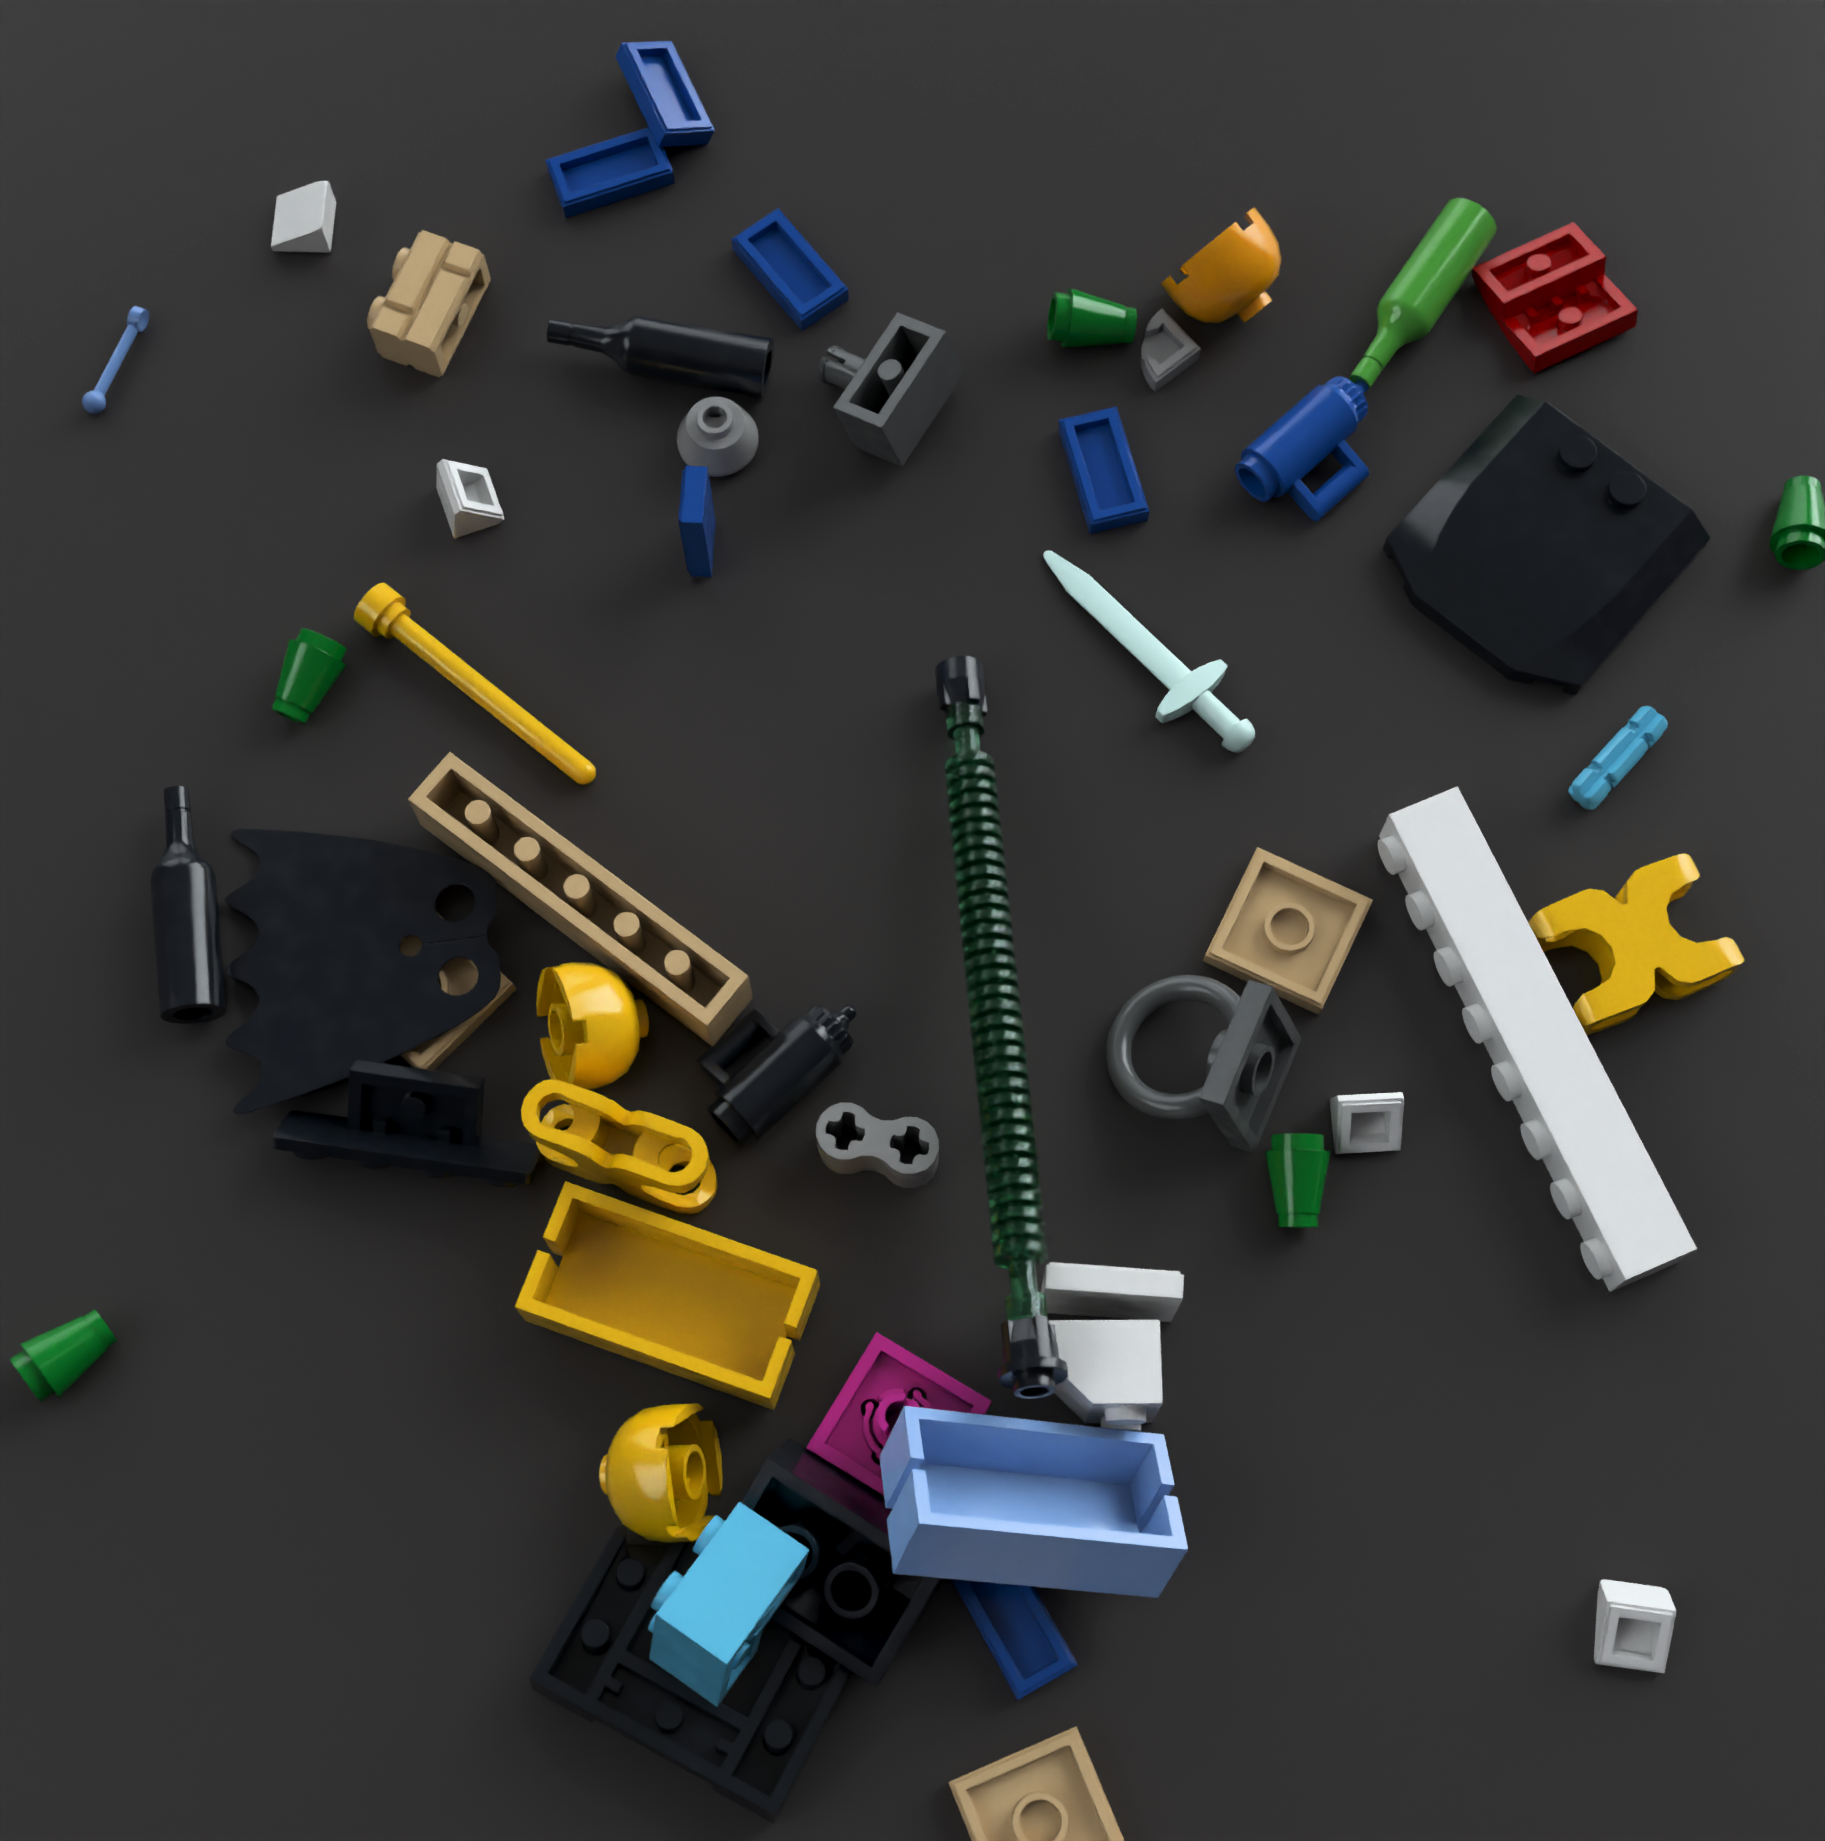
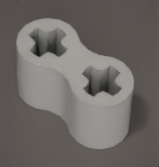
M840 1102L829 1106L820 1115L816 1124V1141L821 1160L830 1170L836 1173L854 1174L860 1171H876L885 1175L897 1186L902 1188H918L927 1184L934 1177L938 1169V1136L935 1129L927 1121L918 1117L880 1120L871 1116L861 1106L854 1103ZM845 1128L855 1129L856 1140H852L849 1143L847 1150L838 1149L835 1137H841ZM907 1142L919 1144L920 1155L914 1157L912 1164L900 1162V1151L905 1150Z

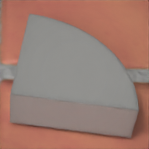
M1163 309L1159 310L1148 323L1140 353L1143 375L1154 392L1196 362L1201 352V348Z

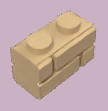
M422 230L418 233L411 249L404 247L397 254L392 270L394 282L386 297L378 296L373 301L368 313L367 326L377 352L383 358L405 366L410 364L416 370L440 377L443 376L491 278L485 256L480 250L456 241L450 243L447 238Z

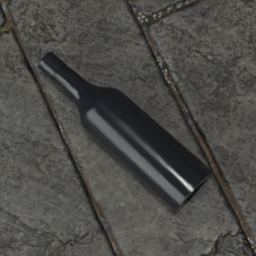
M632 316L617 325L607 327L581 323L574 324V322L550 319L547 329L548 343L572 345L573 347L603 353L612 358L623 371L634 376L764 398L768 389L774 355V342L772 338L646 316Z
M170 786L163 791L166 814V848L164 855L153 869L150 880L160 1017L164 1021L178 1024H196L218 1019L226 1013L216 875L212 866L200 855L195 845L189 788L185 786Z

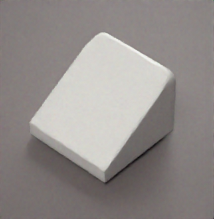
M317 181L277 196L271 241L272 251L331 253L336 200L329 181Z
M1607 1579L1601 1580L1597 1596L1594 1646L1595 1664L1665 1673L1677 1612L1669 1591L1657 1586Z

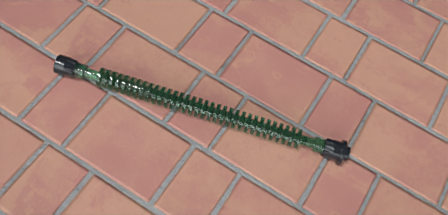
M954 656L941 661L936 666L935 678L940 710H943L946 714L948 737L955 741L956 751L955 755L947 759L944 766L959 916L961 920L962 946L964 950V967L967 980V998L970 1010L969 1018L972 1025L970 1028L973 1040V1054L975 1056L974 1067L976 1071V1085L978 1087L977 1098L979 1102V1116L981 1118L983 1159L986 1166L985 1178L989 1199L988 1209L991 1215L989 1219L990 1228L993 1232L991 1234L992 1246L994 1248L993 1259L996 1266L1008 1269L1011 1295L1004 1299L1006 1321L1001 1324L1004 1364L998 1369V1380L1000 1385L1013 1389L1016 1397L1036 1399L1055 1393L1056 1385L1065 1381L1068 1377L1067 1363L1059 1358L1055 1325H1051L1048 1322L1046 1296L1042 1292H1038L1036 1266L1048 1259V1250L1045 1244L1047 1242L1046 1232L1043 1227L1045 1225L1043 1211H1041L1043 1205L1040 1195V1180L1038 1178L1039 1168L1036 1162L1038 1160L1036 1146H1034L1036 1141L1033 1130V1115L1031 1114L1032 1104L1028 1083V1069L1026 1067L1027 1058L1023 1036L1018 977L1016 975L1017 967L1013 945L1010 904L1008 901L1009 894L1005 872L1006 866L994 759L989 754L980 751L979 738L985 732L983 717L987 714L985 671L983 663L975 657Z

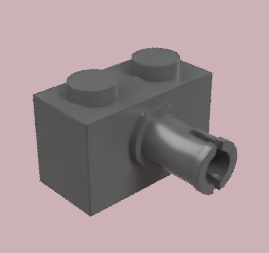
M898 312L866 359L847 352L839 346H832L826 352L828 356L836 358L837 362L822 356L818 370L819 378L823 383L832 384L844 389L833 409L854 447L903 467L965 374L946 331Z

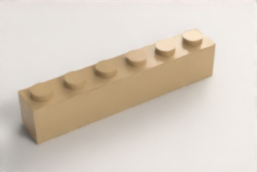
M451 752L443 758L408 798L421 826L471 864L489 873L496 883L711 1046L716 1044L753 999L747 974Z

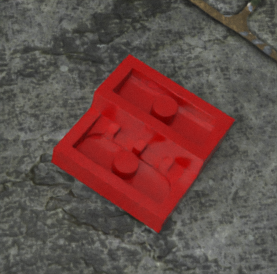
M1574 222L1477 265L1472 269V278L1490 313L1512 347L1533 373L1539 372L1636 327L1638 309L1605 275L1606 256Z

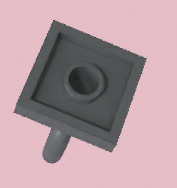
M1177 975L1160 979L1142 988L1120 1009L1108 1033L1105 1051L1106 1064L1115 1089L1135 1109L1149 1116L1166 1120L1191 1119L1209 1113L1232 1147L1255 1153L1302 1038L1273 986L1248 980L1240 997L1234 990L1215 979L1200 975ZM1176 1001H1199L1214 1007L1225 1018L1229 1027L1227 1030L1221 1031L1212 1044L1206 1064V1081L1204 1086L1181 1094L1163 1093L1147 1086L1136 1074L1131 1060L1132 1043L1143 1021L1160 1007Z

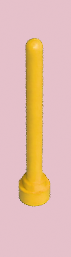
M383 582L372 587L363 596L355 609L354 621L374 637L383 635L386 639L395 637L576 783L586 785L594 780L596 769L589 760L410 619L411 611L405 607L406 600L398 592Z

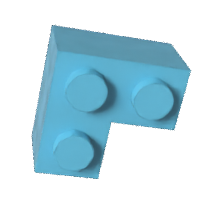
M740 1501L726 1520L716 1515L705 1527L693 1547V1552L698 1554L699 1557L687 1573L683 1576L674 1571L661 1586L651 1604V1608L657 1612L648 1626V1630L653 1633L649 1659L716 1707H718L757 1652L763 1628L803 1574L809 1553L808 1548Z

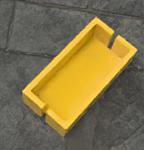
M565 1181L543 1235V1239L552 1253L562 1256V1260L558 1267L550 1254L537 1250L515 1304V1308L524 1320L775 1410L795 1356L792 1340L787 1339V1337L798 1341L802 1337L820 1288L818 1270Z

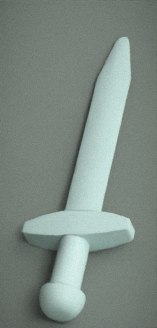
M1050 550L1043 553L1044 560L1066 592L1170 690L1156 711L1155 717L1161 723L1174 720L1194 710L1223 738L1222 746L1227 750L1242 752L1250 746L1255 738V729L1252 723L1247 718L1240 721L1212 694L1224 677L1227 664L1219 659L1190 671L1089 574Z

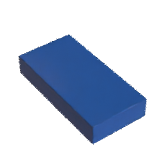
M672 41L621 43L615 58L657 146L708 144L715 129Z
M649 127L545 160L548 174L565 218L675 183L674 173L664 147L657 146Z
M779 208L731 239L732 249L801 331L849 300L848 288Z
M1117 406L1060 419L1058 432L1089 533L1093 534L1148 521L1149 508Z
M685 466V470H682L678 523L687 571L690 572L691 576L712 577L716 518L707 466Z
M951 1579L1017 1701L1078 1665L1035 1587Z

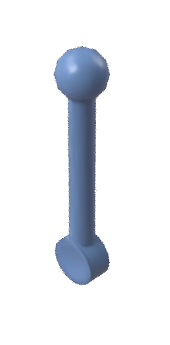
M133 306L129 311L127 328L94 390L86 392L82 398L83 408L90 414H98L105 409L106 399L104 396L137 333L143 332L148 325L149 311L147 309Z

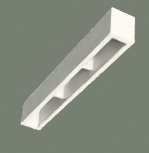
M1458 786L1389 814L1380 832V840L1377 843L1381 860L1390 874L1395 875L1398 873L1408 893L1405 897V902L1414 925L1419 930H1427L1437 950L1433 956L1441 979L1449 987L1455 985L1465 1005V1008L1462 1009L1465 1026L1476 1043H1484L1494 1063L1491 1067V1074L1498 1092L1504 1100H1513L1524 1122L1521 1124L1520 1130L1528 1151L1536 1160L1543 1159L1554 1181L1550 1184V1191L1557 1209L1565 1219H1573L1584 1242L1580 1244V1250L1588 1270L1596 1279L1603 1278L1609 1292H1612L1679 1263L1697 1250V1247Z

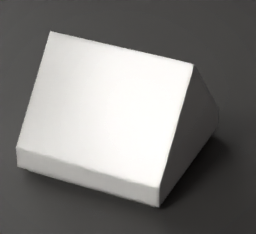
M445 459L437 463L436 488L454 539L497 525L504 520L503 512L487 468Z
M1403 1092L1337 1095L1329 1099L1336 1154L1401 1151L1404 1110Z

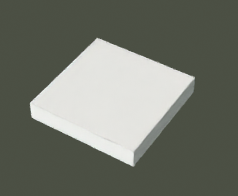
M1050 1262L1049 1265L1046 1264L1042 1281L1039 1312L1171 1322L1183 1299L1184 1274H1180V1271Z

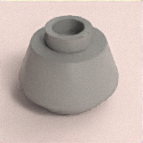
M709 397L697 402L682 420L677 433V446L684 462L688 466H707L709 476L713 477L731 475L743 469L753 459L759 443L757 426L750 414L735 402L724 397Z

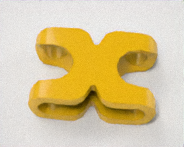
M1686 853L1675 855L1635 870L1615 898L1604 890L1586 889L1539 910L1528 921L1543 952L1572 946L1587 952L1598 964L1601 977L1600 985L1582 994L1573 1007L1586 1035L1607 1029L1633 1018L1641 1006L1649 1000L1653 992H1656L1665 999L1679 1000L1730 977L1745 961L1737 944L1731 938L1723 937L1713 941L1696 943L1681 937L1670 925L1666 909L1667 905L1683 897L1691 888L1693 881L1700 877V873L1690 855Z
M549 1079L536 1084L523 1100L521 1118L525 1128L536 1141V1145L544 1159L558 1169L592 1182L614 1184L632 1196L680 1214H695L702 1211L711 1203L716 1195L718 1187L717 1174L709 1159V1151L704 1139L692 1128L650 1112L640 1110L628 1111L615 1101L601 1094L561 1080ZM562 1100L570 1104H561L552 1108L540 1122V1110L548 1102ZM569 1126L566 1130H560L563 1127ZM680 1165L685 1167L677 1172H670L673 1166ZM700 1182V1186L693 1193L687 1195L676 1194L690 1191L694 1189Z

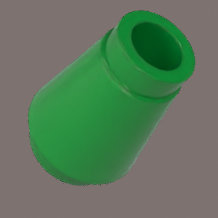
M1069 288L1067 293L1054 292L1048 311L1047 338L1051 341H1059L1062 348L1120 343L1131 344L1136 331L1137 310L1136 308L1125 307V305Z
M1811 476L1790 478L1783 487V494L1769 546L1775 554L1777 562L1786 568L1794 570L1811 569L1820 565L1825 560V503L1820 481Z
M301 628L296 640L289 639L275 693L276 699L271 710L287 719L306 725L310 714H313L345 669L346 664L342 662L347 648L320 633Z
M1309 1133L1272 1134L1271 1150L1264 1152L1276 1214H1278V1227L1318 1228V1215L1320 1214L1330 1158V1151L1324 1150V1135Z
M93 1309L84 1316L81 1315L21 1343L20 1345L23 1350L9 1360L41 1403L54 1393L60 1398L107 1351L108 1347L117 1342V1339L98 1312Z

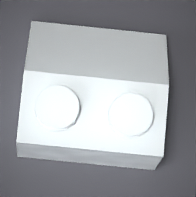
M1048 1320L1049 1324L1055 1325L1059 1358L1067 1363L1068 1377L1065 1381L1056 1385L1055 1394L1085 1423H1101L1102 1428L1141 1432V1424L1152 1423L1163 1404L1160 1320Z

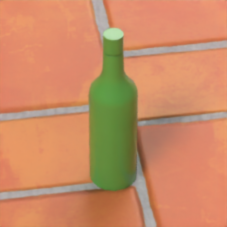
M1465 198L1450 199L1379 301L1377 307V335L1349 376L1350 381L1353 383L1357 380L1364 381L1370 389L1399 348L1405 344L1422 340L1431 331L1496 235L1497 226L1494 218L1485 208Z

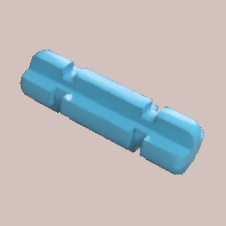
M1640 707L1628 720L1629 722L1626 726L1622 727L1591 761L1592 763L1588 768H1585L1572 782L1568 790L1569 795L1587 810L1596 809L1611 789L1616 787L1645 755V752L1663 735L1668 726L1667 720L1664 716L1657 713L1653 707Z

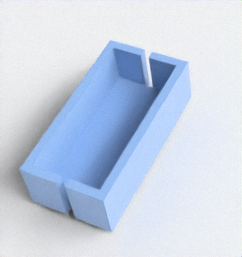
M904 1406L879 1456L885 1508L892 1509L887 1518L893 1574L1158 1598L1188 1551L1178 1499L1175 1496H1168L1175 1484L1164 1434Z

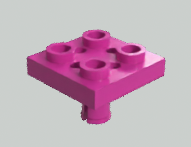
M876 1332L806 1449L884 1498L881 1467L873 1461L872 1455L873 1452L876 1453V1457L880 1460L879 1456L882 1452L880 1447L884 1448L904 1406L986 1415L992 1401ZM915 1389H919V1390L923 1391V1392L925 1393L927 1399L925 1400V1399L922 1397V1393H921L920 1391H918V1390H915ZM915 1390L913 1391V1399L907 1398L908 1394ZM867 1401H874L877 1404H879L878 1408L875 1411L873 1419H871L874 1410V1404L872 1402H868L866 1404L865 1415L863 1416L861 1413L862 1405Z

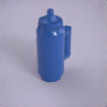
M1337 376L1331 378L1324 385H1317L1241 452V460L1235 465V474L1243 488L1252 497L1261 502H1267L1272 497H1282L1285 493H1288L1310 519L1319 521L1369 476L1367 466L1345 441L1357 430L1358 423L1365 418L1368 412V403L1363 394L1369 389V386L1361 380L1353 383L1345 377ZM1329 454H1332L1341 464L1342 468L1312 494L1301 479Z

